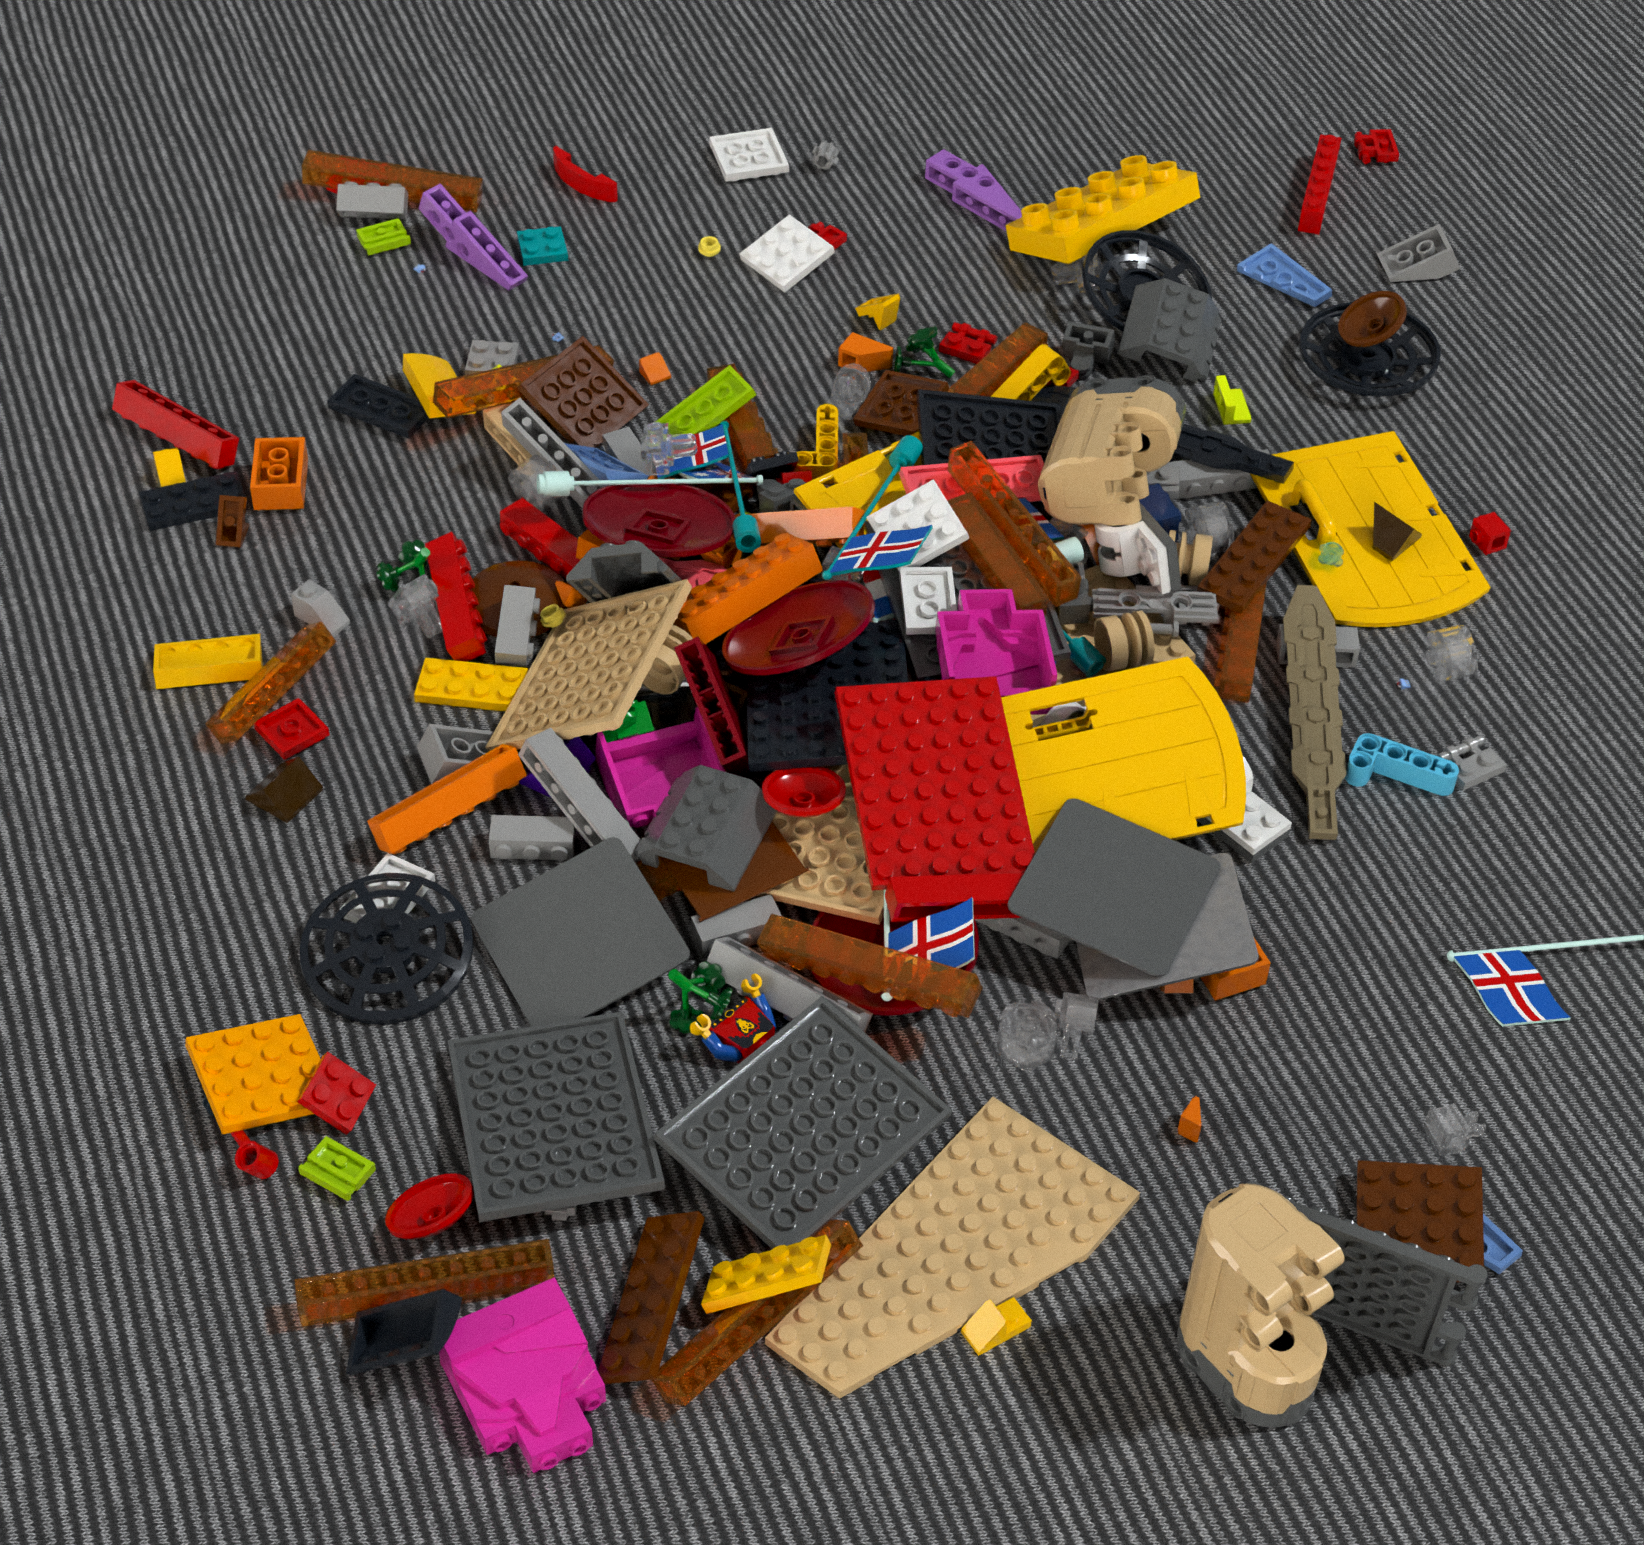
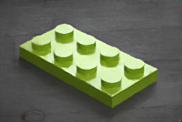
M729 365L654 422V424L668 441L697 434L717 426L755 397L756 393Z

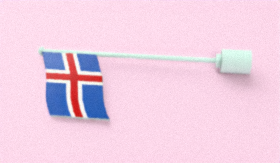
M884 890V993L881 995L884 1001L892 1000L893 994L920 981L955 971L975 959L972 897L951 909L917 919L890 932V914L885 899L886 890Z
M1644 934L1453 953L1450 950L1447 953V959L1455 961L1466 974L1488 1012L1502 1027L1570 1020L1571 1017L1555 1001L1540 973L1522 952L1644 940Z

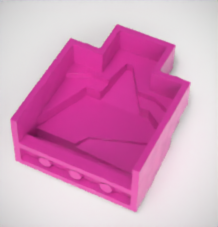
M1012 589L960 590L957 611H937L935 635L942 680L997 676L1001 697L1056 685L1057 670L1043 610H1016ZM1052 707L1031 711L1030 715L1047 714Z
M698 707L695 709L694 721L608 743L605 740L603 731L597 732L595 760L613 806L628 821L630 827H643L657 816L656 813L663 800L669 796L668 791L676 778L682 776L683 772L699 765L726 772L720 764Z
M555 1277L457 1319L448 1341L439 1352L440 1363L486 1455L495 1451L502 1452L517 1442L532 1472L535 1473L540 1470H549L556 1466L559 1461L570 1456L582 1455L593 1446L592 1429L583 1412L593 1411L606 1402L605 1384L588 1351V1342Z

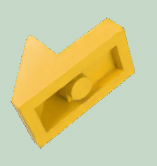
M898 293L871 298L855 309L858 316L868 315L869 318L874 317L878 329L882 330L896 321L900 296Z
M178 448L153 452L161 487L186 482Z
M1014 1297L998 1306H995L992 1300L989 1299L961 1328V1333L979 1356L1030 1328L1032 1320Z

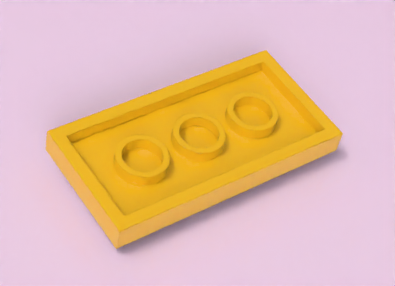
M425 657L414 693L415 702L506 711L529 669Z
M827 1235L816 1238L808 1237L795 1244L779 1245L770 1251L759 1254L751 1253L744 1258L731 1262L722 1261L713 1266L701 1303L704 1311L708 1314L821 1283L831 1248Z

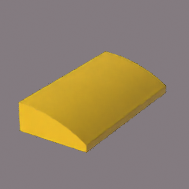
M403 354V372L429 418L476 413L475 406L448 361L427 354Z
M260 634L155 644L153 674L156 689L262 679L263 662Z

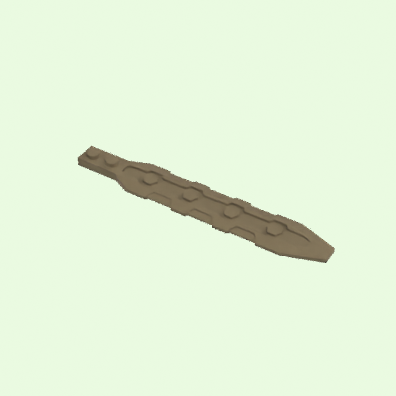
M1297 585L1283 618L1284 643L1287 644L1288 660L1286 682L1289 684L1290 694L1288 716L1289 725L1292 727L1293 749L1291 750L1292 774L1306 794L1309 839L1336 840L1338 828L1335 792L1346 777L1345 753L1342 751L1341 728L1343 726L1342 711L1339 709L1338 698L1340 680L1335 657V646L1337 644L1335 620L1318 587Z

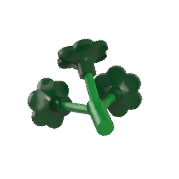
M936 326L917 330L915 334L908 338V344L906 345L908 352L917 353L921 350L934 362L911 360L909 357H903L901 348L897 346L895 372H899L902 366H932L949 378L952 377L955 370L938 357L933 347L934 342L932 338L938 334Z
M417 539L413 542L406 541L402 544V551L398 554L399 560L404 563L402 567L393 568L390 564L383 562L377 565V577L386 590L397 591L399 589V577L402 575V572L418 568L420 576L411 582L409 594L414 597L416 596L418 600L436 597L432 578L425 575L424 568L427 565L430 550L424 547L423 541Z
M707 961L701 962L697 970L692 972L691 979L686 978L677 969H672L669 972L668 978L682 989L683 1003L679 1010H674L670 1014L671 1020L669 1025L672 1029H679L681 1033H690V1024L694 1021L702 1027L697 1021V1017L700 1014H704V1012L695 1010L689 1004L688 992L690 991L705 998V1002L713 1006L710 1019L715 1020L721 1017L724 1009L730 1002L733 989L729 987L724 989L721 995H717L719 989L725 985V978L721 975L722 969L720 965L710 964Z

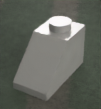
M307 580L291 593L294 616L333 638L350 624L349 618L330 592L313 581Z

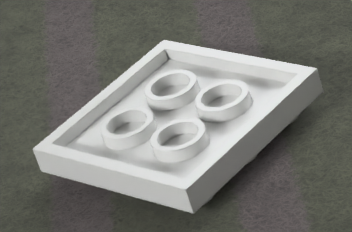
M772 128L709 137L710 147L726 182L789 172V164Z
M789 214L740 253V258L783 292H786L833 255L835 251L831 244Z
M934 479L866 517L875 533L933 526V529L911 564L901 567H920L969 539L967 531Z

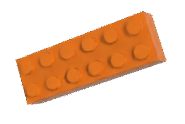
M789 533L776 536L773 542L755 549L752 555L734 562L731 568L713 575L711 580L705 584L692 588L673 625L686 631L692 638L699 636L704 644H707L822 572L823 568L814 545Z

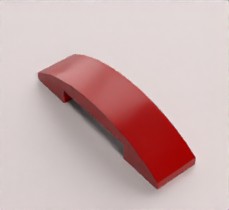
M558 146L553 147L555 170L567 185L586 196L614 203L618 201L617 182L602 173L594 177L571 162V154Z

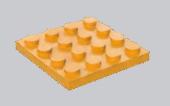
M301 1014L186 1037V1049L222 1134L314 1114L297 1102L320 1061V1056Z

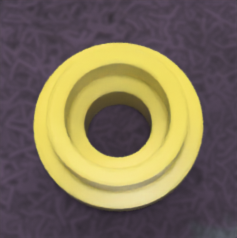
M712 236L702 238L698 245V251L707 257L717 255L721 250V245L717 238Z
M557 604L549 605L540 613L541 623L544 627L555 628L563 622L566 613Z

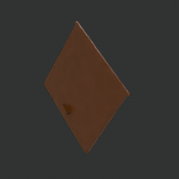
M773 821L734 892L708 884L707 872L704 869L659 856L700 917L698 918L699 922L809 871L808 867L805 868Z

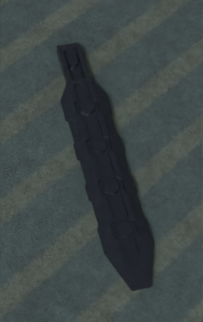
M1045 385L1031 401L1060 404L1062 415L1070 395L1076 388ZM1183 424L1177 448L1174 450L1176 455L1189 458L1192 462L1211 468L1241 470L1282 484L1285 483L1294 468L1293 461L1248 448L1235 437L1216 431H1206L1187 424Z

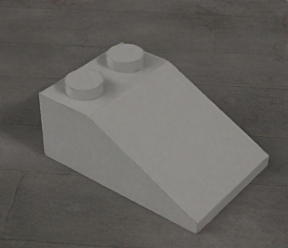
M1440 224L1377 253L1390 282L1439 279L1460 269L1453 249Z
M429 724L417 749L431 784L487 753L488 751L485 747L494 731Z

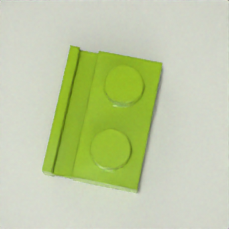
M399 218L356 229L357 238L363 248L367 250L368 256L411 244L410 236L407 235V231Z
M327 1136L308 1155L307 1161L298 1167L299 1173L346 1201L351 1199L354 1191H358L376 1170L374 1162Z

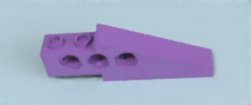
M944 149L926 160L925 178L952 193V201L1005 231L1006 224L1022 217L1019 207L983 164L974 167Z
M441 183L423 192L418 209L447 241L445 245L447 249L508 291L527 280L528 275L471 210L466 213Z

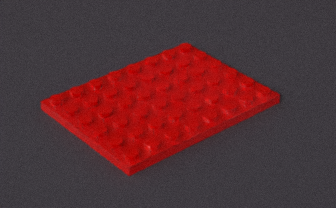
M997 676L836 687L835 698L871 891L886 890L890 877L1025 873L1035 856Z

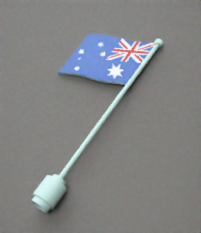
M715 462L705 467L678 473L687 479L574 481V476H570L569 471H544L543 474H537L536 485L538 494L550 497L569 496L570 491H574V486L734 482L731 467ZM736 470L739 483L763 485L762 475L753 477Z

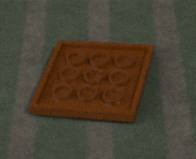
M584 336L580 337L518 387V390L570 444L599 448L603 445L602 434L622 429L649 406L644 398Z
M1358 1160L1357 1224L1371 1231H1382L1389 1235L1390 1238L1400 1242L1414 1243L1420 1246L1422 1250L1435 1255H1446L1455 1262L1467 1267L1475 1264L1484 1267L1482 1167Z

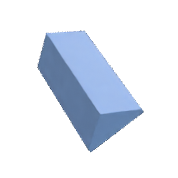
M564 443L599 480H647L648 475L598 448Z

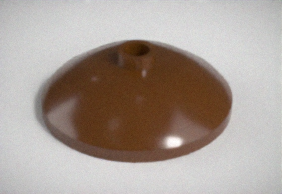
M1376 291L1366 294L1351 303L1343 312L1338 324L1339 333L1342 339L1352 346L1369 347L1380 344L1392 337L1402 326L1407 314L1406 304L1403 298L1395 292Z

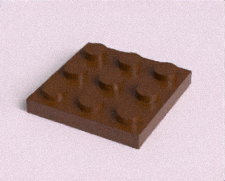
M885 370L854 416L855 426L903 436L912 435L919 431L916 400L918 389L948 392V382Z

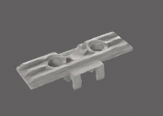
M1136 585L1135 590L1092 589L1093 618L1116 615L1120 619L1123 613L1132 614L1134 611L1141 610L1145 614L1162 613L1164 624L1150 623L1153 634H1172V637H1178L1179 621L1218 622L1216 594L1212 592L1170 590L1169 593L1162 594L1156 586ZM1130 601L1135 606H1125L1123 602ZM1182 603L1187 607L1177 608L1174 604Z

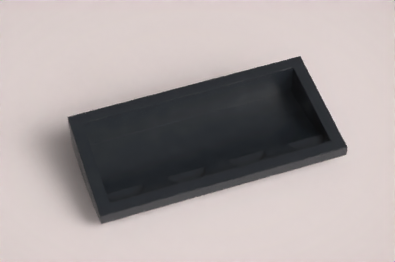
M441 1289L357 1312L346 1374L354 1375L438 1354L454 1329L462 1297Z

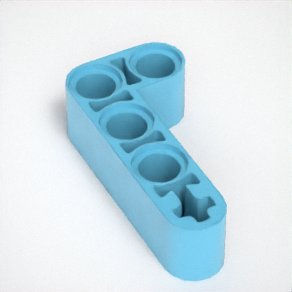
M1365 733L1359 736L1349 756L1345 779L1353 786H1364L1368 783L1374 772L1437 795L1447 796L1454 791L1459 768L1450 760L1374 734Z

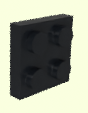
M782 451L768 459H765V456L756 457L748 464L744 474L753 477L762 475L763 480L779 478V472H792L799 462L797 452L789 453L788 451Z

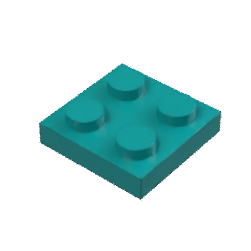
M561 226L517 231V240L523 266L568 261V252Z

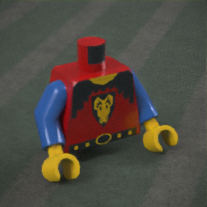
M756 973L751 975L754 987L749 985L746 978L741 983L742 990L746 993H751V998L745 996L712 1024L710 1018L705 1014H700L697 1017V1021L702 1027L695 1021L690 1024L691 1033L702 1035L704 1044L715 1058L740 1064L775 1035L776 1023L764 993L759 992L762 979Z

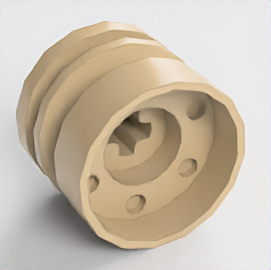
M1170 530L1169 536L1173 539L1174 542L1176 537V531ZM1182 532L1181 543L1175 542L1177 544L1180 579L1182 574H1188V586H1198L1208 574L1213 540L1211 535L1196 533L1193 543L1187 544V533Z
M1142 610L1134 611L1132 614L1123 613L1120 619L1116 615L1097 618L1094 622L1095 648L1106 658V663L1103 666L1106 672L1125 669L1128 663L1131 667L1152 663L1155 653L1153 631L1147 615Z
M672 625L669 635L662 644L660 652L642 683L644 687L663 695L672 694L678 690L685 680V674L674 647L693 639L686 631Z

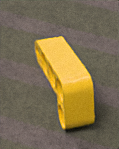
M1042 344L1035 349L991 397L1031 401L1049 381L1056 386L1066 383L1070 377V368L1062 356L1046 344Z
M823 404L817 408L816 451H798L799 462L793 471H812V480L838 469V409L836 406ZM830 480L823 483V485L832 484L834 482L833 480Z

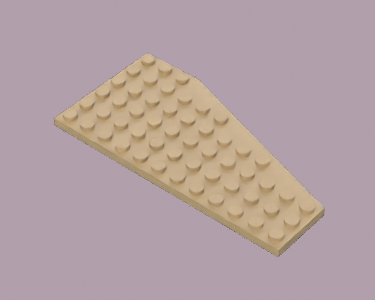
M992 1097L823 1276L822 1282L815 1284L765 1337V1345L840 1399L874 1380L875 1375L914 1353L918 1355L957 1333V1330L964 1326L987 1300L991 1299L995 1306H998L1013 1297L1018 1299L1039 1287V1283L1076 1262L1080 1264L1087 1260L1139 1200L1140 1192L995 1097Z

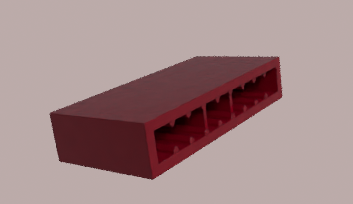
M699 636L674 647L721 766L728 773L744 778H750L761 773L762 771L749 772L748 737L714 654Z

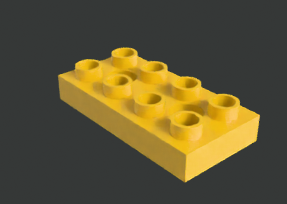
M1143 155L1124 158L1120 161L1121 169L1115 172H1097L1088 177V185L1082 188L1068 187L1055 193L1056 201L1049 204H1031L1022 208V217L1005 225L1010 250L1070 264L1087 255L1093 244L1101 237L1121 230H1137L1199 199L1200 192L1197 172L1177 169V163L1174 161L1150 164L1147 163V158Z

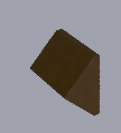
M298 756L277 766L245 796V799L288 823L323 790V786Z

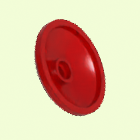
M824 767L776 770L766 777L762 785V795L768 805L782 814L793 817H816L831 812L844 801L846 785L837 773Z
M453 1173L434 1176L419 1182L401 1194L388 1209L385 1223L389 1232L398 1238L416 1240L432 1237L446 1231L468 1210L474 1196L473 1185L466 1176Z

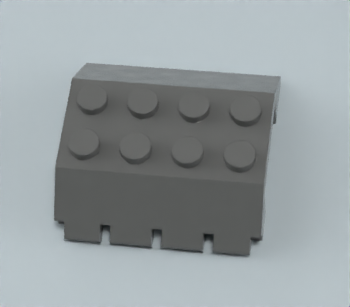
M1166 278L1136 285L1117 354L1139 362L1146 350L1188 365L1183 378L1196 382L1198 379L1206 381L1214 353L1213 349L1218 337L1217 333L1221 325V318L1218 315L1219 310L1209 294Z
M636 540L627 541L622 545L604 543L600 547L591 548L566 575V581L591 603L627 594V591L649 589L682 580L642 542Z
M699 765L683 772L681 777L675 779L668 791L669 796L663 800L656 813L657 816L653 818L644 834L646 837L641 839L634 851V855L641 859L642 864L658 868V856L704 869L707 872L708 884L734 892L777 811L766 803L762 795V789L751 779Z

